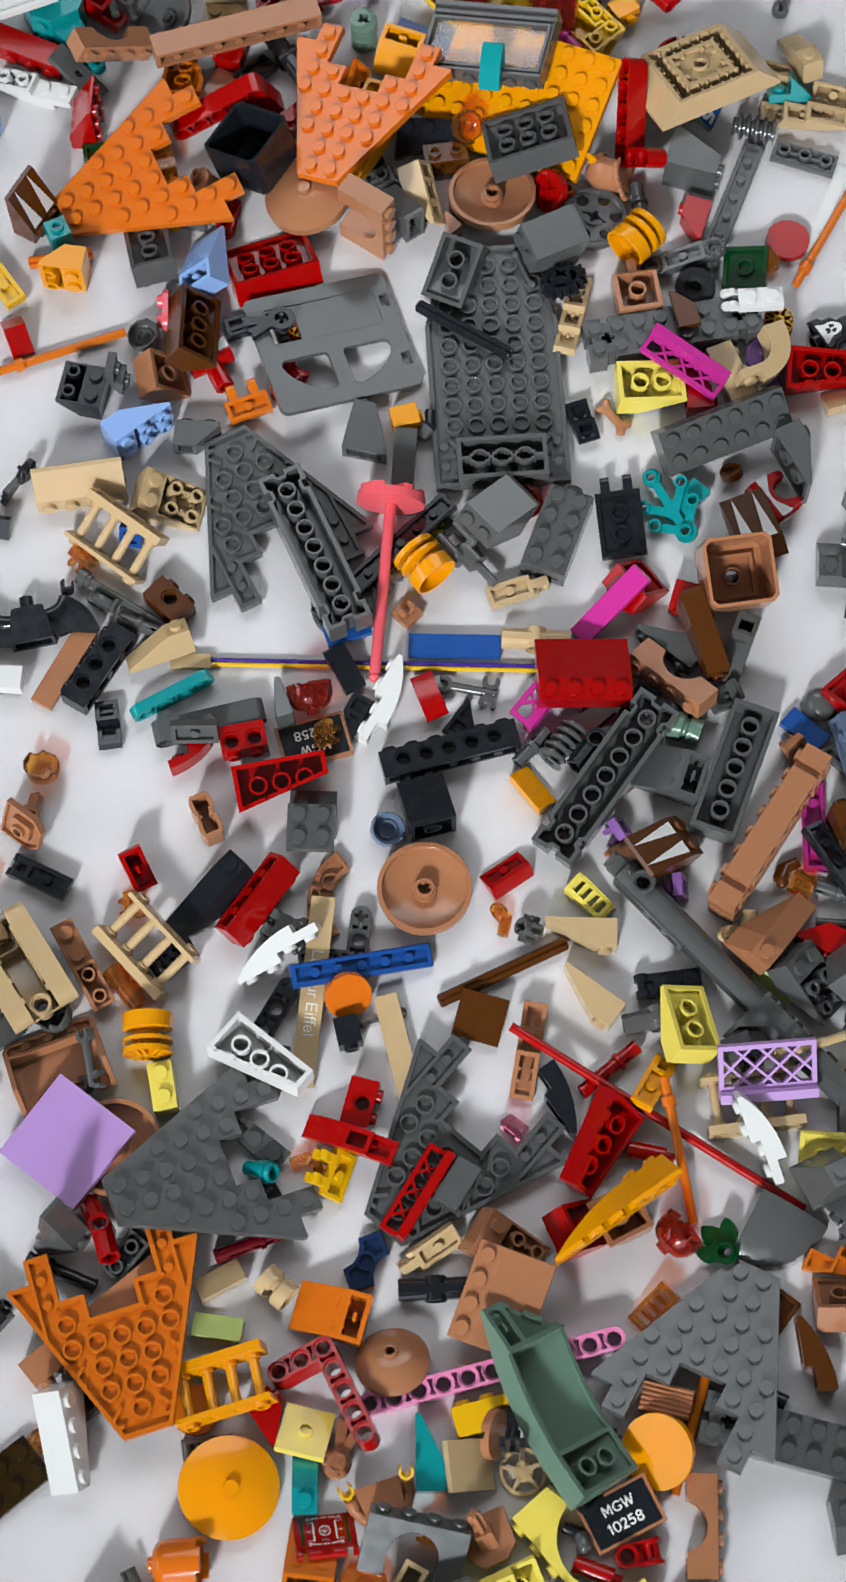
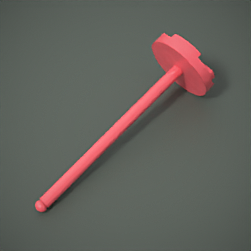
M385 480L364 482L357 492V504L360 507L384 514L369 680L373 683H376L381 675L395 515H411L423 511L426 499L425 491L422 489L414 490L412 484L386 485Z

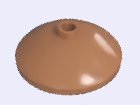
M388 1328L372 1334L362 1343L355 1356V1370L361 1384L370 1392L386 1397L400 1396L411 1392L424 1381L430 1368V1354L426 1343L414 1332L402 1328Z

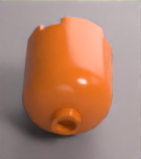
M206 1537L171 1538L158 1542L153 1549L152 1556L147 1559V1570L149 1573H152L154 1581L203 1582L204 1579H209L210 1555L209 1553H204L203 1544H207Z

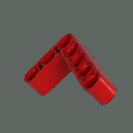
M624 57L621 60L622 65L618 77L615 159L621 158L620 167L664 168L667 163L666 150L663 148L644 147L648 77L647 61L643 58Z
M251 72L200 98L201 107L170 122L174 139L182 141L222 121L232 106L241 101L279 114L285 110L281 93L261 75Z
M318 1337L269 1365L267 1376L280 1391L288 1390L322 1372L352 1436L361 1449L373 1451L379 1446L381 1441L380 1434L339 1350L329 1337ZM330 1348L327 1354L321 1355L324 1349ZM308 1360L306 1365L299 1367L302 1361ZM335 1369H340L337 1375L331 1376ZM285 1372V1375L282 1378L277 1379V1376L280 1373ZM345 1390H351L347 1396L341 1397ZM361 1411L358 1417L351 1418L354 1412ZM372 1432L368 1439L362 1440L365 1433Z

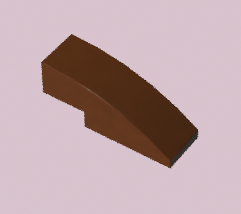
M802 1315L796 1316L794 1318V1326L801 1369H812L816 1394L836 1392L839 1386L829 1354L810 1324Z

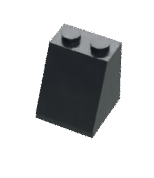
M431 771L423 774V777H406L396 783L400 805L411 842L456 831V813L442 772L436 773Z

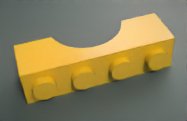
M493 1392L478 1396V1401L469 1403V1399L455 1402V1407L450 1408L457 1438L467 1439L482 1435L481 1426L487 1412L490 1409L509 1407L505 1393L496 1396L493 1395Z

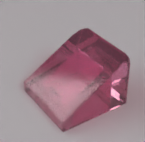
M508 1114L500 1121V1128L517 1142L529 1130V1127L513 1114Z

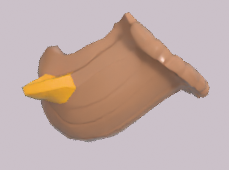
M585 152V157L589 162L585 170V177L588 183L597 189L620 193L621 199L624 202L628 201L631 194L632 168H621L620 157L618 159H611L604 152L595 155Z

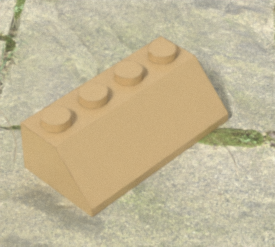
M121 457L30 469L35 501L39 513L52 514L59 510L74 511L80 507H91L92 500L85 496L89 488H100L119 503L129 501L126 476Z

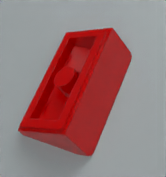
M517 851L479 878L497 900L532 877L534 872L530 863Z

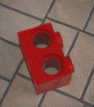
M263 719L219 727V741L224 761L236 762L243 757L251 756L257 758L265 755V753H269ZM252 737L261 738L258 743H251L249 741ZM230 741L238 742L237 746L232 748L226 745Z

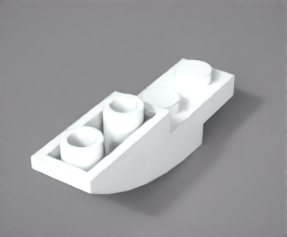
M0 67V91L43 108L56 110L60 106L72 109L74 98L80 92L77 86L42 80L36 73Z
M399 653L395 659L391 658L385 668L387 671L383 678L380 677L376 681L373 689L375 690V699L379 700V702H374L369 711L371 716L368 721L364 720L357 730L359 742L366 746L378 727L386 731L388 730L397 712L404 678L403 656Z
M315 921L297 932L293 924H290L267 939L244 966L237 980L239 985L246 982L249 986L260 980L259 974L265 971L271 974L280 969L279 963L285 961L281 951L287 954L298 948L296 943L304 939L305 943L317 938V932L322 929L319 922Z
M738 1090L733 1091L735 1100H732L731 1104L735 1114H740L742 1122L738 1123L743 1138L747 1136L751 1143H755L759 1156H764L766 1164L762 1165L766 1178H771L775 1185L785 1183L778 1159L787 1157L776 1131L751 1100Z

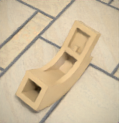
M783 319L764 325L759 331L757 338L764 351V361L739 370L733 379L736 387L742 385L748 387L757 382L759 388H763L770 384L781 372L789 359L791 351L790 335Z

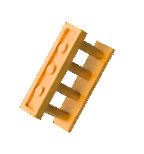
M257 1338L182 1362L179 1390L185 1418L175 1420V1426L183 1432L191 1433L198 1431L200 1426L255 1409L265 1410L270 1408L271 1404L277 1403L278 1398L270 1391L265 1392L259 1362L261 1356L268 1354L267 1345ZM247 1361L250 1364L256 1395L242 1399L235 1367L238 1366L237 1364ZM224 1369L226 1370L232 1403L218 1407L212 1375L214 1371ZM200 1376L203 1380L208 1410L194 1414L188 1382L191 1381V1378Z

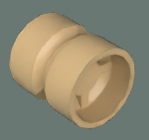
M272 1264L258 1278L253 1289L263 1298L268 1296V1302L275 1309L281 1311L295 1297L300 1286L291 1278L285 1279V1273L275 1264Z

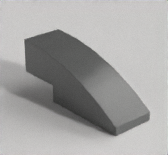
M395 427L391 485L409 483L413 485L414 489L418 440L417 428Z

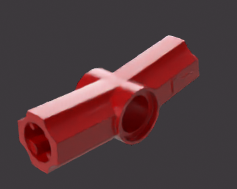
M88 1194L79 1205V1209L92 1233L100 1264L110 1265L117 1262L118 1258L121 1257L116 1240V1229L96 1194Z

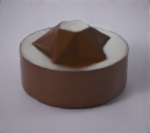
M735 462L725 464L719 471L721 479L725 483L735 482L743 476L741 465Z

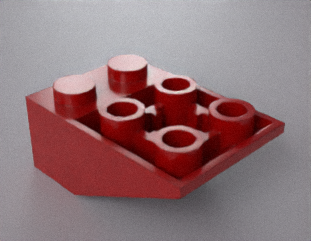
M90 76L74 98L70 128V141L73 149H82L83 144L98 143L103 140V129L100 126L105 121V110L102 109L100 86L96 85L94 76Z

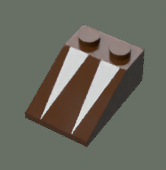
M27 165L4 199L14 233L36 244L46 234L43 223L57 218L59 209L54 195L33 167Z
M762 488L719 502L729 536L765 531L772 536L775 558L789 553L783 532Z
M677 816L666 817L624 839L651 878L685 870L703 854L697 839L690 835L683 820Z

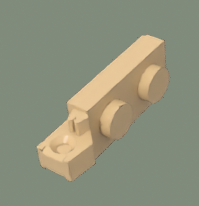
M526 574L497 583L493 587L487 586L484 589L490 608L493 611L535 598L540 595L541 591L547 590L550 587L547 575L534 578V575L529 576Z
M449 1221L405 1252L406 1256L398 1261L396 1265L404 1276L414 1269L416 1272L420 1270L425 1271L456 1250L462 1242V1238L453 1223Z

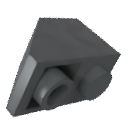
M190 418L175 419L173 437L175 454L198 455L205 449V442L221 436L220 422L212 419L204 421Z

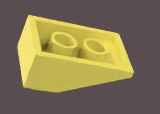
M679 359L667 360L671 365H680ZM616 361L612 373L616 414L641 413L687 401L685 382L654 361Z
M662 985L660 987L661 1044L666 1062L708 1064L717 1056V1045L720 1044L704 987Z

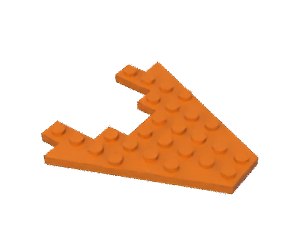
M324 23L316 40L298 36V177L339 187L349 173H353L452 78L453 73L451 69L437 66L442 55L441 47L421 43L406 78L385 74L378 92L343 85L348 73L347 66L332 63V59L345 34L343 26Z
M162 79L55 197L61 215L64 216L73 238L234 221L226 203L246 194L235 172L196 192L188 175L168 184L153 155L154 152L172 143L164 125L202 106L192 85L172 94L165 79Z
M145 1229L156 1271L132 1278L138 1303L91 1317L84 1294L60 1301L47 1254L22 1261L28 1286L6 1292L7 1297L125 1442L174 1426L198 1243L196 1232L174 1239L172 1231Z

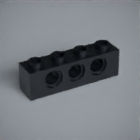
M112 620L108 626H104L99 633V639L95 645L92 644L88 648L84 661L78 663L75 667L73 677L70 681H66L60 691L63 703L87 716L94 706V702L98 700L125 661V658L136 645L135 634ZM108 646L115 647L112 651H105V648ZM96 664L102 665V667L98 670L92 669V667ZM84 682L90 683L87 688H79L80 684Z

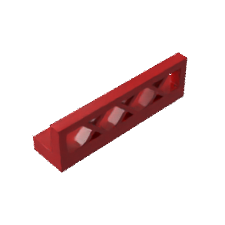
M430 1142L380 1223L379 1228L404 1243L456 1159V1154L448 1149L444 1151ZM433 1150L443 1156L438 1166L429 1168L427 1157ZM425 1162L426 1169L420 1170ZM427 1172L429 1181L426 1186L416 1189L414 1178L417 1174ZM412 1183L413 1190L407 1191ZM414 1193L415 1204L412 1208L403 1210L401 1203L403 1196ZM399 1205L400 1211L394 1212ZM402 1215L403 1223L398 1231L386 1225L392 1216Z

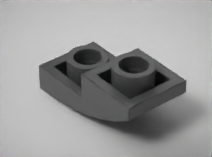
M108 351L104 370L106 379L116 392L124 394L125 386L129 387L131 374L127 373V364H121L118 361L117 353Z

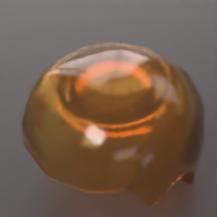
M472 109L459 111L453 117L451 123L453 136L464 144H474L475 140L482 135L483 122L481 116Z
M41 750L37 754L30 752L23 760L25 774L31 782L37 785H45L55 781L61 772L58 758L55 754L45 750Z

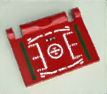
M349 1512L292 1518L297 1562L303 1561V1552H308L309 1561L348 1556V1547H353L354 1556L359 1555L355 1522Z

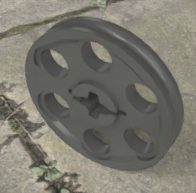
M594 187L577 191L567 199L564 206L574 204L587 233L590 235L591 240L585 249L601 250L610 247L608 239H602L600 233L603 231L610 232L618 223L623 221L627 215L623 202L614 193ZM584 198L588 201V204L583 207L577 205L576 201ZM607 198L610 203L602 206L598 203V200ZM618 214L622 219L619 222H613L610 220V216ZM594 216L598 217L597 220L595 219L593 222L590 221V218H593Z

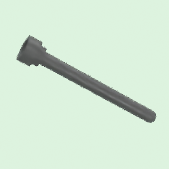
M83 567L77 573L74 583L82 588L91 587L111 600L115 598L121 599V606L138 616L146 618V621L159 626L167 624L166 621L94 579L95 576L88 569Z

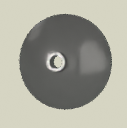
M147 0L146 4L141 5L138 15L140 20L137 22V26H147L151 35L159 31L172 30L179 26H188L192 11L191 1Z

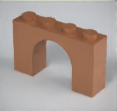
M349 173L337 188L338 201L351 208L340 223V235L384 260L388 254L391 255L397 246L394 198Z

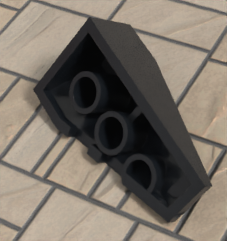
M230 849L213 865L166 922L180 937L186 934L189 936L207 927L208 924L223 916L254 872Z

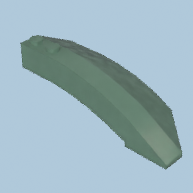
M500 1301L480 1311L495 1370L513 1414L530 1448L570 1511L600 1495L639 1467L609 1424L584 1379L564 1331L565 1325L558 1322L555 1324L542 1320V1316L525 1310L519 1312L509 1308V1304Z

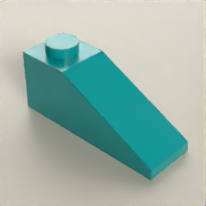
M415 1413L416 1494L447 1493L444 1459L421 1413Z
M292 1456L293 1517L319 1515V1462Z

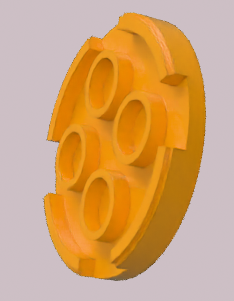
M651 1412L636 1418L628 1426L622 1443L639 1467L630 1474L632 1478L644 1472L653 1490L665 1491L679 1486L689 1477L694 1463V1456H696V1449L693 1437L682 1421L662 1412Z

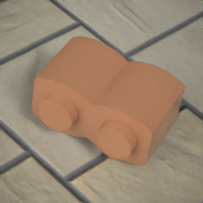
M203 791L190 796L189 807L192 817L198 825L203 842L208 847L223 842L225 834L222 822L215 813L210 795Z

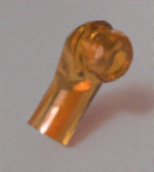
M498 902L492 903L489 910L499 923L497 935L507 938L512 915L503 904Z
M305 1152L289 1158L293 1170L307 1165L312 1167L314 1172L321 1173L325 1170V1164L313 1159L312 1152Z

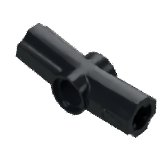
M614 712L597 727L587 731L584 740L567 759V764L573 771L579 773L599 744H593L590 740L597 739L601 742L620 714Z

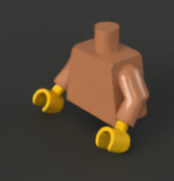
M409 1462L410 1470L406 1472L401 1470V1464H399V1475L355 1490L349 1482H346L349 1489L344 1493L337 1487V1492L340 1498L343 1499L350 1516L365 1527L371 1502L383 1501L398 1508H412L416 1494L413 1464Z

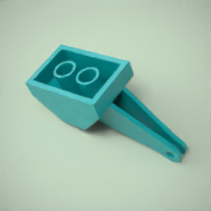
M58 0V2L23 13L24 19L34 36L58 45L63 43L67 48L69 47L66 41L74 27H87L88 25L83 0ZM82 62L96 75H101L106 71L105 62Z

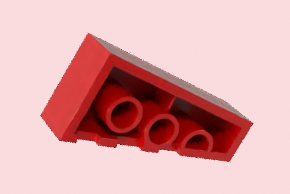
M791 345L785 371V396L846 387V350Z
M325 750L231 766L239 813L329 773Z
M602 1085L598 1086L559 1177L573 1192L590 1199L645 1119L618 1091Z

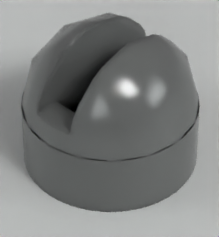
M785 0L775 1L772 5V15L777 19L785 18L789 11L788 3ZM779 6L783 7L782 11H779Z

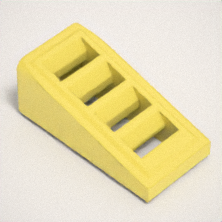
M581 872L564 889V894L591 917L605 918L616 906ZM579 884L583 885L577 893L574 891ZM587 890L591 893L583 900L581 896ZM595 896L598 898L592 906L588 905ZM603 902L605 907L597 913L595 910Z

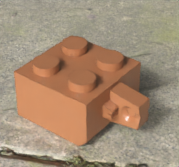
M635 259L626 260L625 273L612 274L610 286L616 316L663 308L664 304L656 269L637 271Z

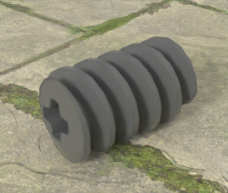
M740 111L737 117L734 116L730 138L735 133H737L738 140H741L745 135L746 142H749L754 137V143L757 144L762 139L763 146H766L770 140L772 147L777 121L774 119L769 124L768 117H765L761 123L759 115L752 121L750 113L744 119L743 112Z
M562 719L560 725L556 726L555 733L550 734V740H546L544 747L539 749L540 757L552 769L560 771L561 767L557 763L566 764L563 755L571 756L572 753L568 749L576 750L577 746L574 741L581 743L583 739L579 734L586 736V729L573 720Z

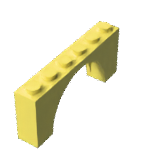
M546 1487L512 1517L511 1521L514 1524L511 1528L520 1538L526 1537L531 1543L528 1548L537 1559L542 1556L548 1564L545 1567L554 1579L559 1577L563 1582H578L564 1567L557 1548V1529L567 1504L562 1498Z

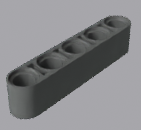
M254 697L155 720L151 723L155 745L158 748L179 745L172 744L170 721L179 720L184 716L192 720L201 719L206 714L211 713L218 720V727L263 719L265 724L267 717L263 701L259 697Z

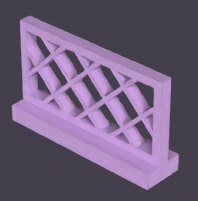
M815 1037L717 1045V1091L721 1105H730L731 1101L735 1100L733 1091L736 1090L753 1103L819 1097V1087L817 1085V1041ZM802 1045H810L811 1051L804 1058L795 1052ZM777 1047H783L788 1051L780 1060L771 1054ZM752 1049H759L763 1054L755 1062L746 1056ZM734 1051L739 1056L729 1064L723 1059V1052ZM791 1055L800 1061L792 1071L784 1065ZM767 1057L776 1063L768 1072L759 1067ZM742 1059L751 1065L743 1075L734 1068ZM805 1065L811 1070V1078H800L796 1073ZM780 1067L788 1073L783 1080H775L772 1077ZM755 1069L764 1075L758 1082H751L747 1079ZM731 1071L739 1077L734 1084H724V1078Z

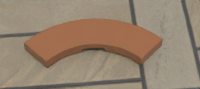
M337 850L322 863L309 887L307 897L308 919L312 895L332 897L338 883L350 872V867ZM334 922L331 940L340 935Z

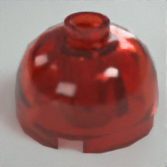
M331 679L312 680L307 683H296L286 686L287 696L293 709L298 712H306L307 716L321 714L320 710L330 704L333 696Z
M673 1208L667 1210L656 1224L655 1235L658 1239L656 1246L664 1255L669 1253L676 1258L690 1257L703 1247L701 1244L702 1240L688 1222L685 1223L683 1220H679L682 1215Z

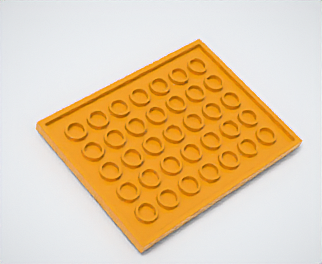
M460 21L445 60L480 64L483 42L505 43L504 66L536 69L545 37L508 25ZM557 41L544 89L536 88L532 90L516 86L510 88L502 85L500 91L480 90L479 83L469 84L463 81H447L429 99L422 118L462 119L463 130L461 140H466L467 149L487 155L481 122L564 95L580 157L537 171L540 172L549 168L558 169L563 173L567 181L577 184L586 162L585 152L589 153L619 77L622 62L618 58Z

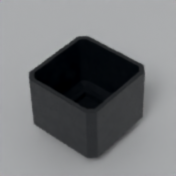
M242 101L232 106L204 144L220 179L235 172L244 189L262 195H267L272 191L297 157V142L285 116Z

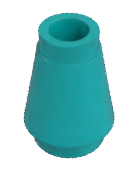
M247 1160L242 1166V1172L253 1179L260 1178L262 1183L268 1185L278 1180L280 1168L272 1160Z

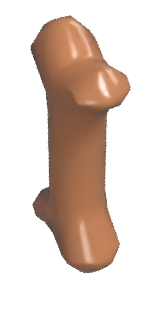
M603 399L601 405L595 407V413L604 414L615 425L618 436H623L625 430L631 428V421L621 420L611 409L609 399Z

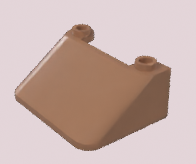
M88 1016L80 1017L71 1021L68 1027L59 1033L43 1031L9 1044L4 1048L2 1052L13 1093L24 1119L60 1073L76 1086L84 1084V1081H78L79 1076L86 1075L82 1043H79L76 1039V1031H83V1028L93 1027L95 1034L91 1044L95 1070H105L100 1080L101 1082H107V1086L98 1089L106 1090L117 1085L93 1018Z

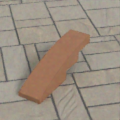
M524 1000L520 1027L543 1040L548 1004ZM519 1037L509 1098L533 1101L541 1051Z

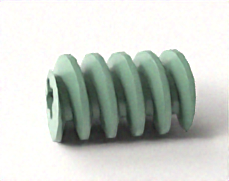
M359 7L350 16L351 43L354 51L360 54H367L372 52L378 44L377 16L371 9Z

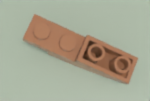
M71 917L49 928L94 1012L115 1002L116 1000Z

